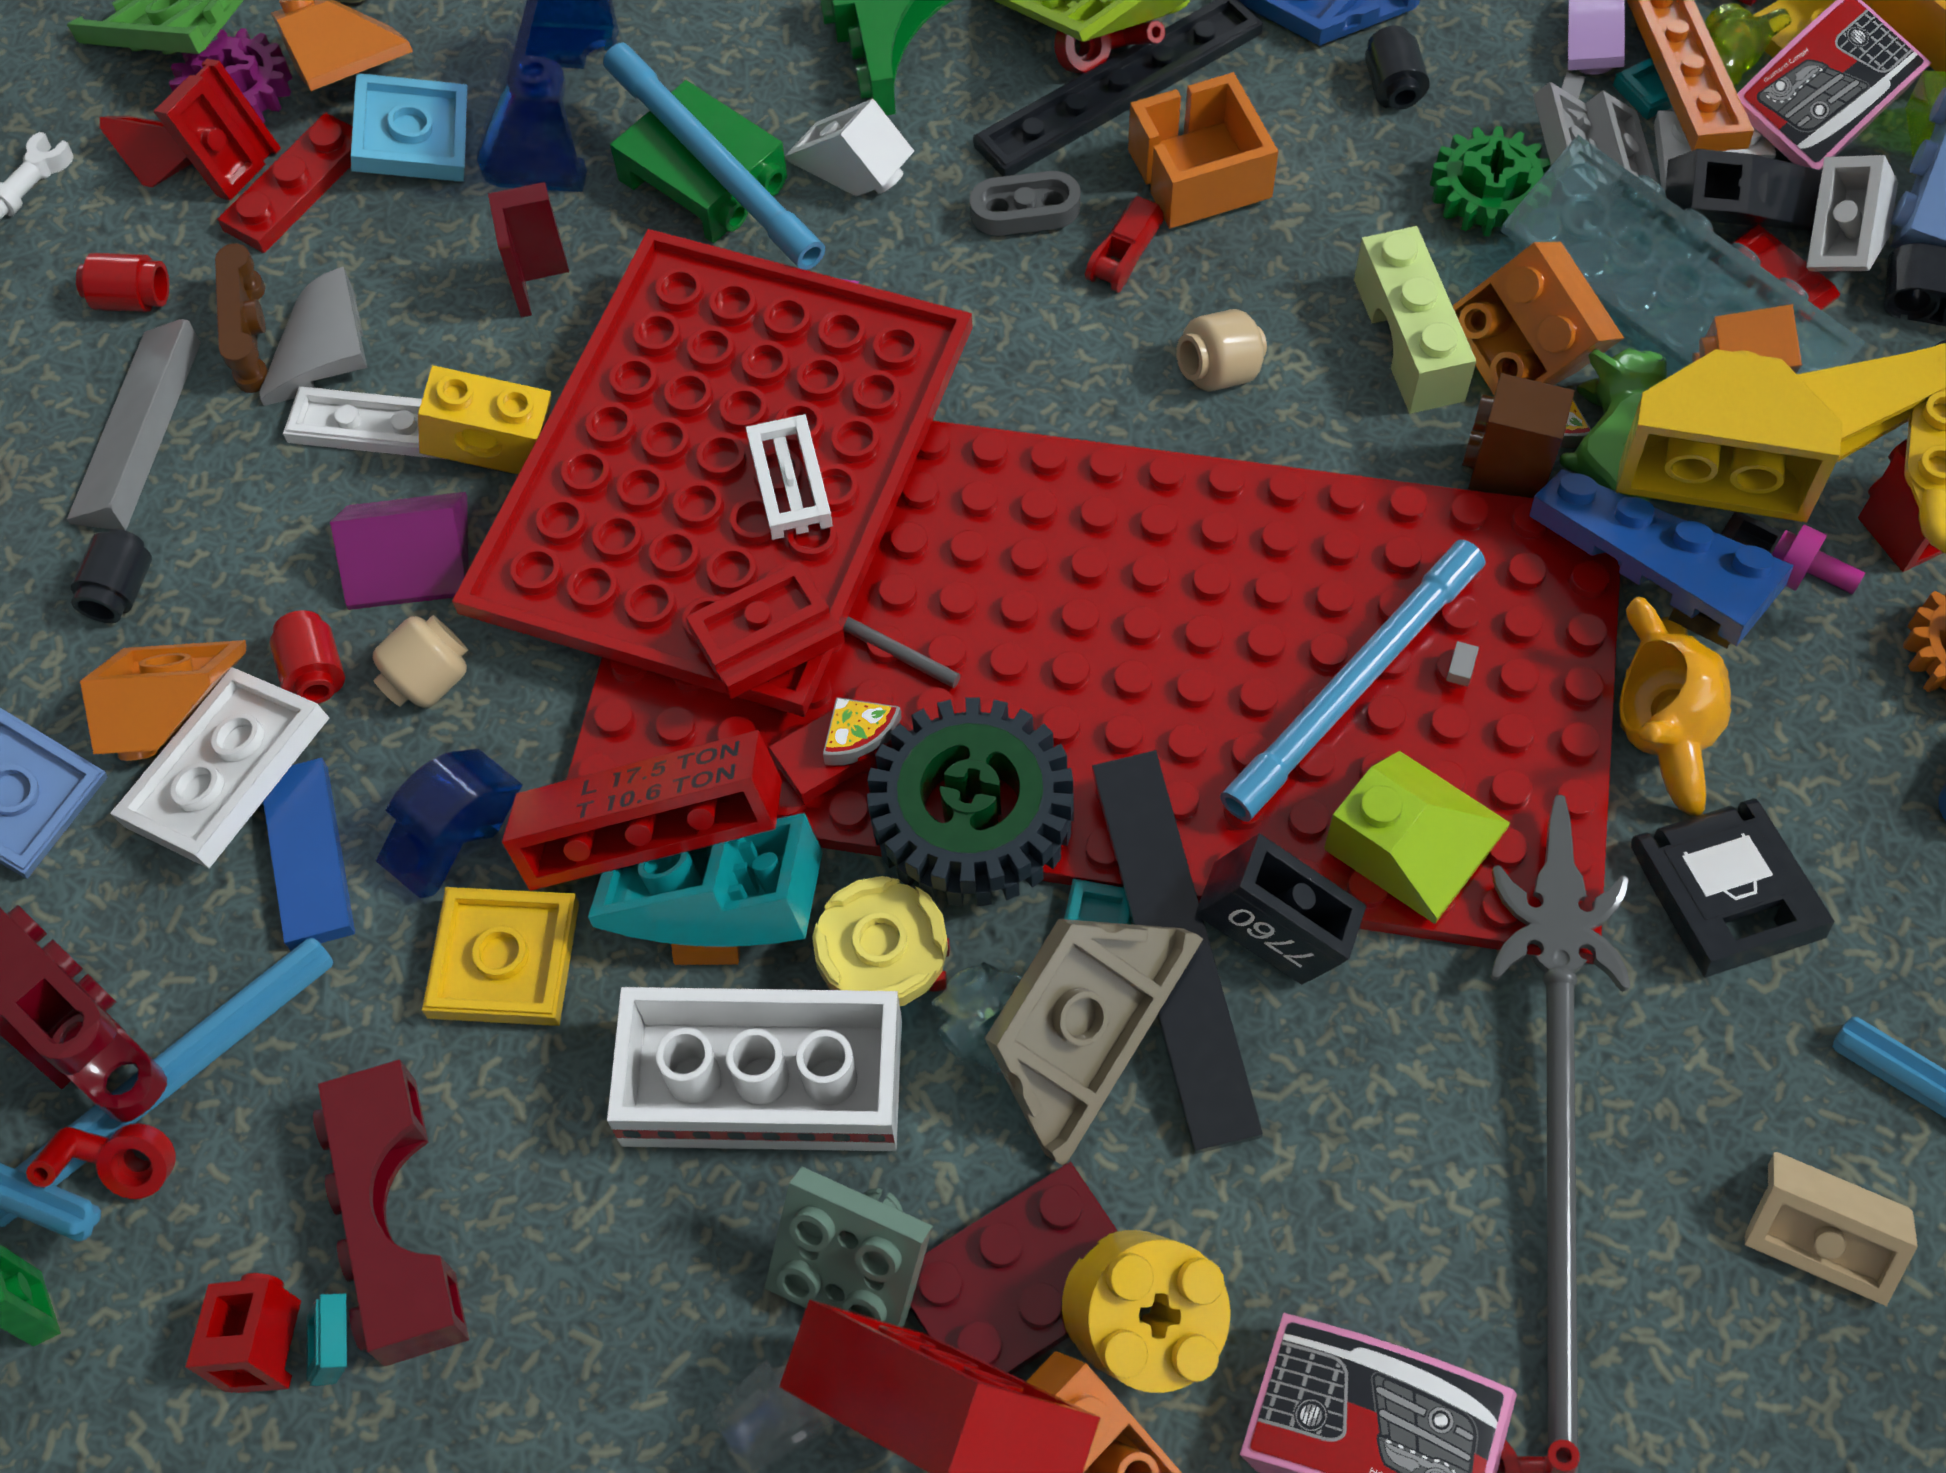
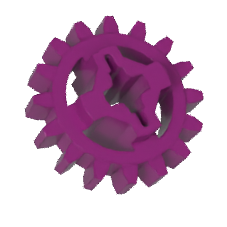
M241 28L235 37H228L224 29L220 30L217 34V40L210 42L204 51L199 54L181 53L185 63H175L171 66L175 78L169 81V85L172 91H174L189 75L195 76L203 68L201 64L206 59L219 60L263 123L265 119L262 112L266 109L279 112L282 107L277 97L290 96L291 94L287 81L293 78L277 42L269 44L266 34L262 32L250 39L246 28Z

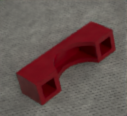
M399 1059L318 1083L322 1108L313 1111V1122L322 1149L324 1151L330 1149L334 1172L325 1175V1188L332 1211L336 1216L342 1214L346 1238L337 1241V1253L347 1282H355L359 1306L350 1309L349 1318L357 1347L360 1351L367 1349L369 1354L386 1367L468 1341L469 1336L455 1271L440 1255L416 1253L395 1244L387 1225L386 1204L395 1176L413 1154L429 1143L416 1080Z

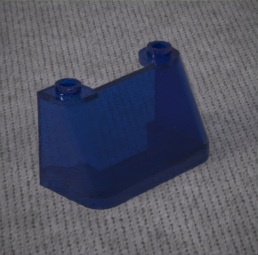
M520 0L507 34L477 150V163L485 181L493 186L502 188H518L545 182L547 190L583 192L587 168L584 158L577 157L565 112L563 97L566 83L562 68L584 69L585 58L593 50L604 47V50H609L616 44L619 30L612 0Z

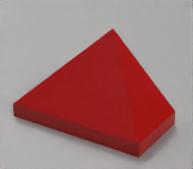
M134 116L100 117L99 128L143 186L154 187L192 164L161 121Z

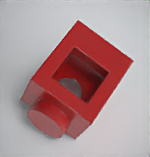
M263 1273L244 1274L240 1281L208 1284L186 1368L224 1392L245 1393L289 1389L292 1374L284 1369L301 1300L284 1289V1282Z

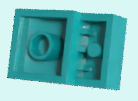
M805 813L778 818L776 829L603 872L588 919L593 927L616 934L660 943L690 946L737 947L806 939L823 851Z

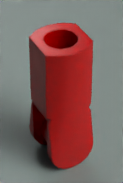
M1139 196L1134 197L1130 201L1109 235L1092 253L1086 267L1085 279L1092 282L1096 278L1111 283V289L1118 293L1123 289L1138 260L1163 223L1164 215L1159 204ZM1110 256H1114L1118 259H1121V261L1118 262L1116 260H1113L1110 258Z

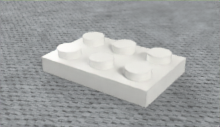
M231 667L110 814L125 828L209 869L328 721L329 717L317 703Z

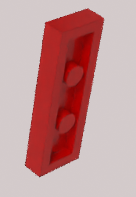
M325 112L217 218L222 230L258 251L265 253L351 167L353 126Z

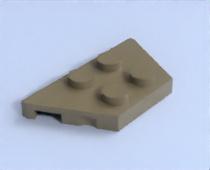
M1058 919L985 1037L995 1060L1046 1156L1062 1166L1067 1164L1203 941V938L1183 928Z

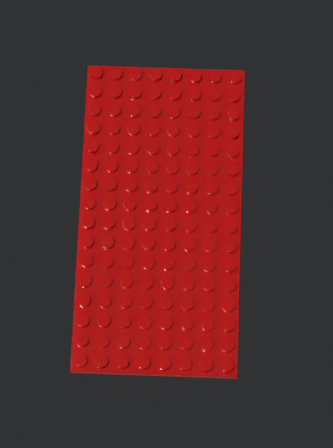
M932 421L849 613V617L961 674L955 688L894 658L890 653L871 643H865L844 631L845 642L834 648L805 717L738 697L730 699L728 694L602 657L566 780L759 730L770 753V745L833 710L837 697L852 699L877 684L882 687L892 703L900 707L901 715L912 730L911 715L924 708L930 720L938 718V702L951 699L954 713L966 712L965 698H980L981 712L990 713L995 699L1008 703L1009 718L1014 719L1022 708L1033 715L1034 730H1037L1044 723L1053 732L1054 747L1062 744L1067 754V769H1072L1074 821H1071V837L1068 846L1061 844V859L1054 869L1046 864L1043 866L1042 881L1072 885L1073 879L1123 887L1095 785L1092 765L1156 750L1198 902L1201 900L1214 862L1260 833L1367 905L1359 929L1501 950L1503 944L1515 932L1527 925L1516 919L1502 904L1494 888L1491 871L1495 866L1502 867L1510 879L1527 893L1528 904L1535 908L1541 906L1540 900L1533 897L1536 877L1545 865L1548 820L1553 800L1557 795H1563L1566 799L1571 820L1574 864L1584 880L1586 898L1584 901L1578 902L1580 909L1585 912L1592 911V902L1596 897L1604 893L1620 567L1617 559L1608 553L1590 555L1531 518L1529 515L1534 498ZM1457 540H1467L1477 546L1483 553L1486 561L1485 566L1453 601L1445 604L1296 765L1289 773L1283 786L1250 821H1242L1231 814L1220 799V794L1258 754L1268 749L1421 584L1424 575ZM1457 641L1479 647L1468 686L1446 681ZM1398 751H1401L1510 822L1506 832L1436 924L1324 850L1332 816L1373 765ZM774 762L782 779L777 819L805 813L821 848L882 857L880 845H876L867 800V793H870L868 786L870 768L877 769L876 763L810 802L803 804ZM943 780L933 789L925 804L927 812L940 823H944L940 786L945 787ZM999 780L1002 814L998 815V823L1011 813L1018 800L1015 791L1003 780ZM1602 925L1593 929V931L1601 936ZM1529 944L1527 946V954L1541 955V949L1535 944ZM1585 948L1579 949V955L1587 960L1586 963L1593 964L1591 951Z

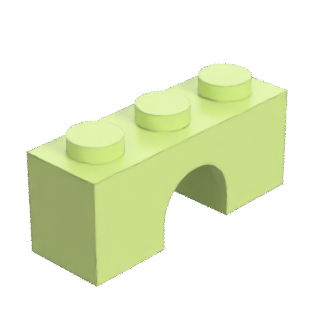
M1414 226L1363 237L1354 282L1371 322L1377 323L1387 320L1393 340L1391 370L1409 413L1465 402L1476 359L1418 227Z

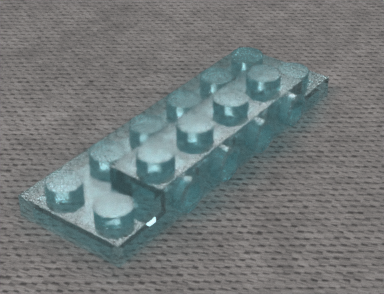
M1580 135L1574 138L1502 226L1501 232L1524 249L1534 242H1562L1604 308L1684 367L1692 363L1693 353L1699 352V340L1706 336L1715 316L1793 304L1802 366L1796 374L1847 365L1866 343L1809 302L1807 292L1799 284L1785 277L1778 279L1760 266L1761 261L1752 250L1740 243L1730 245L1712 232V224L1702 214L1689 208L1683 211L1665 198L1666 192L1655 180L1646 175L1636 177Z

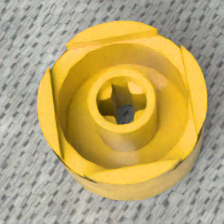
M1124 1230L1111 1233L1099 1240V1244L1083 1259H1078L1066 1279L1062 1297V1313L1065 1329L1072 1342L1076 1344L1081 1354L1089 1363L1129 1387L1151 1393L1175 1391L1193 1382L1203 1381L1213 1374L1217 1368L1219 1355L1225 1345L1230 1326V1302L1224 1284V1276L1214 1262L1208 1260L1202 1253L1184 1243L1141 1230ZM1151 1306L1149 1314L1144 1315L1142 1321H1140V1308Z

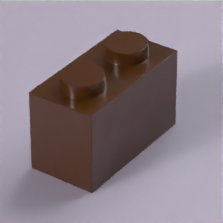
M1501 373L1494 397L1482 394L1473 429L1469 437L1462 466L1473 468L1468 490L1534 498L1548 483L1564 437L1575 390Z

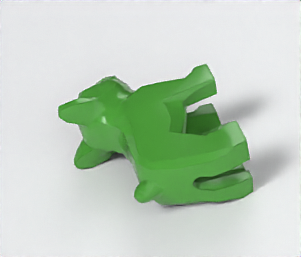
M1595 348L1588 355L1590 363L1599 377L1582 382L1577 387V391L1588 401L1601 406L1604 416L1583 438L1574 453H1564L1560 456L1559 461L1562 467L1574 473L1586 475L1595 480L1597 484L1616 491L1620 460L1642 392L1667 378L1666 358L1657 352L1638 351L1628 348L1611 358ZM1623 494V495H1626V496H1628V497H1638V498H1642V499H1644V500H1646V501H1648V502H1649L1650 499H1651V498H1647V497H1641V496Z

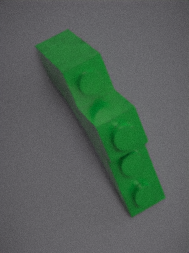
M820 0L824 25L834 23L837 42L849 41L852 59H863L864 65L856 66L861 99H874L886 115L896 114L894 85L903 53L922 25L953 0Z

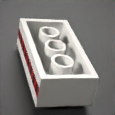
M621 987L607 1121L621 1147L897 1151L902 1017L898 991Z

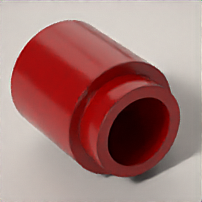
M90 253L86 257L84 264H80L77 268L76 287L79 295L86 299L87 304L93 310L149 312L152 306L162 307L166 304L169 296V275L162 261H153L150 256L145 254Z
M306 610L290 612L275 622L273 634L270 637V648L281 688L317 704L329 700L334 693L342 688L345 682V674L331 627L317 613Z

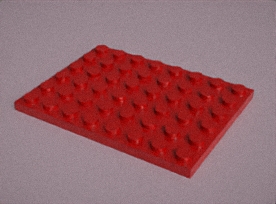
M648 229L452 600L457 614L727 694L725 686L720 678L716 676L689 631L686 616L800 561L827 603L832 617L843 628L973 328L972 313ZM806 414L831 511L833 526L821 529L819 523L808 525L809 532L796 534L795 528L783 530V538L772 540L746 427ZM797 434L785 436L803 508L815 506ZM773 439L764 440L762 444L779 513L789 512L791 510ZM834 648L737 697L805 717Z

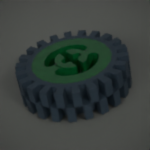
M965 698L966 712L954 713L950 699L937 703L939 717L930 720L924 708L912 714L913 730L909 732L904 726L899 724L890 732L892 748L881 744L875 754L877 769L870 768L868 776L870 793H867L873 834L876 845H880L883 860L889 869L896 865L898 879L904 884L911 886L915 880L918 881L920 889L929 894L932 900H935L939 890L946 891L948 904L963 906L964 894H976L977 906L992 905V891L1002 889L1006 901L1020 895L1019 882L1025 879L1033 888L1043 880V866L1046 864L1054 869L1061 859V844L1068 846L1071 837V821H1074L1072 769H1067V754L1062 744L1054 747L1053 732L1044 723L1037 730H1034L1033 715L1021 708L1015 718L1012 719L1009 718L1008 703L994 699L991 712L985 713L981 712L980 698ZM944 780L945 787L940 786L944 823H940L927 812L925 804L933 789ZM999 780H1003L1015 791L1018 800L1011 813L998 823V815L1002 814Z

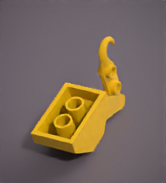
M1946 343L1909 353L1796 374L1780 358L1759 356L1750 351L1732 352L1715 349L1642 392L1620 460L1616 493L1807 523L1835 464L1909 421L1904 470L1905 479L1911 487L1919 507V522L1923 535L1932 546L1946 554Z

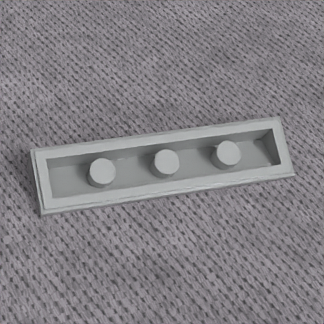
M176 320L144 332L68 515L67 521L69 524L126 531L201 344L188 320Z

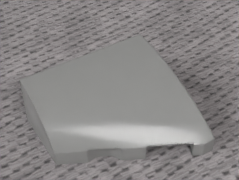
M344 267L337 268L314 279L297 298L259 392L260 400L264 406L294 399L299 386L315 388V380L367 368L361 339L363 331L356 297Z

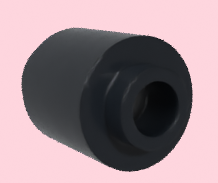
M1401 26L1384 27L1370 37L1365 53V62L1377 102L1385 108L1407 109L1412 107L1425 96L1430 86L1417 39Z
M111 529L109 532H99L92 536L71 584V591L74 594L71 604L75 610L90 619L103 623L119 622L123 613L131 611L152 562V555L144 547L142 539L131 532L121 529Z

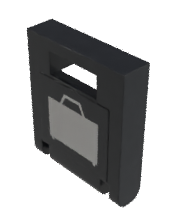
M1755 798L1741 802L1737 811L1734 807L1727 806L1660 827L1655 832V840L1648 832L1633 836L1631 848L1653 891L1704 978L1825 939L1835 922L1761 803ZM1780 905L1774 918L1777 925L1775 928L1735 940L1726 925V922Z

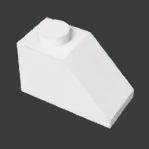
M870 99L817 121L785 155V158L788 162L854 196H858L873 190L881 194L894 186L904 174L900 167L914 150L876 101Z
M1885 155L1824 157L1807 269L1809 271H1869L1890 236L1898 180Z

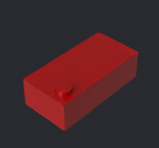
M810 1299L779 1388L928 1473H1083L1101 1418L925 1333Z

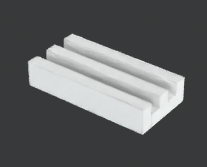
M806 414L747 426L748 441L772 540L783 538V530L795 528L796 534L809 532L808 525L819 523L821 529L832 527L831 511ZM797 434L815 506L803 508L785 436ZM773 439L791 510L789 512L779 513L762 444L764 440Z

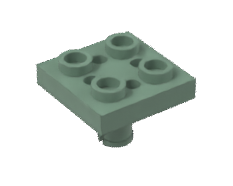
M801 1167L789 1182L764 1289L805 1308L810 1299L905 1327L933 1225L902 1212L900 1202L890 1192L882 1203L878 1200L882 1195L883 1189L873 1188L862 1194L807 1168ZM832 1284H836L842 1290L832 1286Z

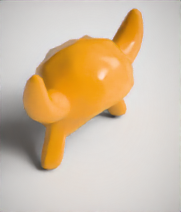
M1635 597L1626 608V615L1641 642L1634 654L1631 665L1626 670L1619 704L1620 727L1626 733L1629 742L1642 752L1658 756L1661 775L1666 790L1674 804L1687 815L1698 816L1704 812L1706 804V784L1701 750L1714 744L1728 726L1731 714V689L1728 670L1718 653L1700 643L1695 637L1689 636L1686 628L1668 620L1669 617L1660 618L1656 610L1645 598Z

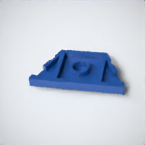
M1420 0L1239 1L1254 12L1320 46L1411 11L1419 5Z

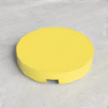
M885 876L857 880L834 893L824 906L825 911L820 916L818 925L816 921L812 939L817 969L830 990L898 991L900 1006H905L925 994L942 973L948 950L943 914L930 895L916 886L914 889L909 885L901 884L899 879Z

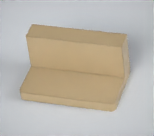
M1779 1152L1773 1153L1768 1164V1187L1745 1234L1746 1246L1885 1306L1888 1305L1918 1247L1913 1211L1910 1208Z

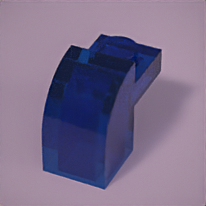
M479 749L448 752L430 760L403 783L385 809L396 821L376 862L419 898L434 896L440 890L464 842L493 838L499 832L513 805L516 793H519L523 784Z

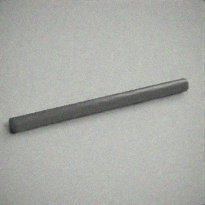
M848 616L843 627L844 632L865 643H871L890 653L894 658L952 688H955L958 684L961 674Z

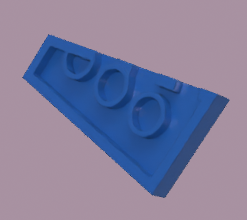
M1563 469L1534 496L1529 515L1590 555L1606 552L1616 558L1620 567L1619 573L1636 584L1640 585L1647 580H1651L1673 594L1670 605L1690 618L1702 612L1721 624L1718 635L1736 647L1786 587L1794 566L1773 557L1770 552L1763 548L1744 545L1713 532L1705 524L1696 521H1686L1655 508L1650 502L1642 498L1628 497L1621 493H1616L1614 490L1597 484L1595 480L1586 475L1570 473Z

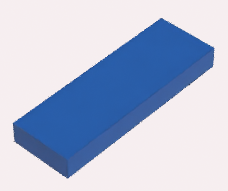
M323 758L292 765L263 801L285 945L290 951L309 938H314L319 943H324L355 934L328 766Z

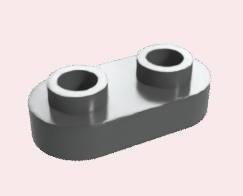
M1060 171L989 178L978 183L971 191L970 218L978 230L996 236L1062 228L1071 224L1079 215L1080 186L1072 176Z

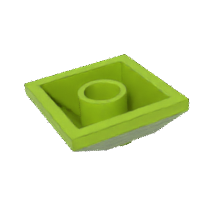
M1398 751L1373 765L1332 816L1324 850L1436 924L1506 832L1510 822L1401 751Z

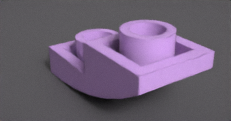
M1569 0L1568 70H1580V72L1596 75L1606 73L1615 67H1624V0Z

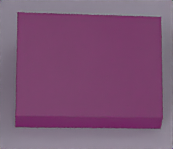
M466 492L347 505L330 521L345 603L348 610L454 598L469 570L468 503Z

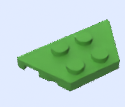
M116 0L112 2L116 13L104 21L84 20L81 16L72 20L67 25L75 40L81 44L130 48L131 51L159 50L163 54L176 52L199 54L206 49L244 0Z

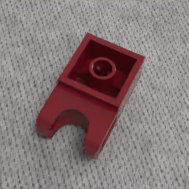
M19 905L15 906L9 913H5L0 908V1035L61 1090L72 1081L114 1120L126 1123L144 1114L158 1101L165 1091L167 1077L163 1069L107 1013L117 1002L89 974H86L79 982H76L73 978L83 968L53 939L41 948L37 943L47 933ZM133 1064L138 1068V1079L131 1090L121 1095H112L106 1089L107 1078L121 1065Z

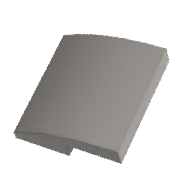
M1549 82L1533 95L1555 180L1581 192L1615 200L1656 199L1661 195L1637 111L1604 90L1587 103H1584L1552 82Z

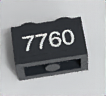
M1259 833L1214 862L1195 915L1303 985L1350 959L1367 905Z

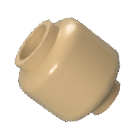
M1237 309L1226 310L1194 318L1188 323L1183 331V335L1178 340L1176 348L1177 361L1182 374L1188 380H1191L1198 388L1212 392L1253 381L1261 370L1267 351V342L1262 329L1256 325L1255 321L1247 313Z
M432 615L427 621L421 617L410 616L375 648L373 661L381 673L373 681L399 707L407 700H410L417 706L429 708L465 675L467 665L462 656L468 649L436 616Z

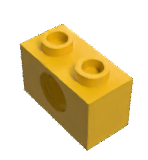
M432 365L418 412L419 453L519 474L550 416L551 391Z

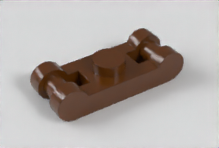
M238 243L229 244L222 247L215 257L219 351L225 364L232 369V376L238 388L247 393H255L260 391L268 372L266 364L259 359L257 334H262L266 331L263 310L258 301L264 295L266 288L260 274L254 271V262L248 249Z

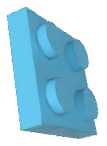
M357 73L351 171L464 182L467 84Z

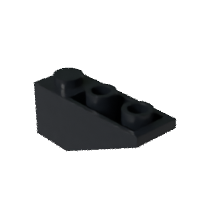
M1696 149L1668 160L1663 217L1752 226L1759 224L1762 227L1813 231L1822 170L1755 154Z

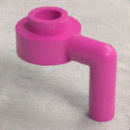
M1803 524L1798 535L1785 530L1772 553L1773 557L1794 565L1786 587L1794 591L1799 587L1805 574L1809 573L1848 593L1854 594L1865 572L1819 551L1827 535Z

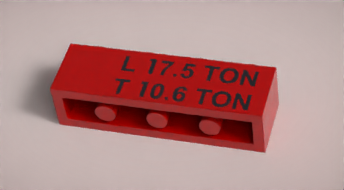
M759 730L516 793L502 843L529 891L774 830L776 829L782 779Z

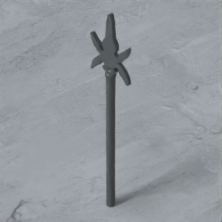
M1557 795L1553 800L1548 820L1545 865L1536 877L1533 897L1540 900L1541 906L1538 908L1530 906L1527 902V893L1510 879L1502 867L1495 866L1491 871L1494 888L1502 904L1516 919L1527 925L1515 932L1503 944L1494 960L1491 979L1493 981L1499 980L1512 965L1522 960L1527 954V946L1529 944H1535L1541 949V955L1535 956L1533 961L1538 968L1545 972L1543 982L1546 986L1548 1450L1553 1442L1560 1439L1571 1441L1578 1448L1574 987L1577 984L1575 973L1587 961L1579 955V949L1585 948L1591 951L1593 964L1606 973L1620 991H1627L1630 987L1627 968L1619 953L1604 937L1593 931V929L1603 925L1617 911L1626 893L1628 877L1622 875L1609 890L1596 897L1592 902V911L1585 912L1580 909L1578 902L1584 901L1586 898L1584 880L1574 864L1571 820L1566 799L1563 795Z

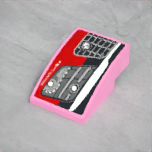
M1836 0L1785 46L1737 94L1751 125L1793 164L1821 170L1824 157H1835L1879 114L1900 97L1931 62L1862 0Z
M1283 1313L1240 1455L1259 1473H1497L1517 1394L1513 1389L1410 1349L1322 1322Z

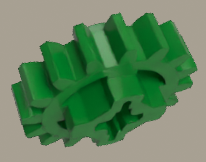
M1496 126L1491 136H1485L1479 127H1474L1470 140L1455 134L1452 137L1450 148L1441 146L1437 161L1433 166L1430 186L1435 187L1432 196L1433 203H1446L1443 217L1446 220L1458 215L1462 217L1461 229L1464 231L1469 230L1474 224L1481 225L1483 236L1486 237L1491 235L1493 227H1501L1507 236H1511L1514 233L1517 222L1530 229L1534 225L1536 215L1544 216L1546 214L1556 184L1554 175H1551L1552 167L1549 158L1539 159L1543 146L1540 143H1535L1528 147L1522 144L1524 133L1520 131L1514 134L1512 138L1504 137L1501 126Z

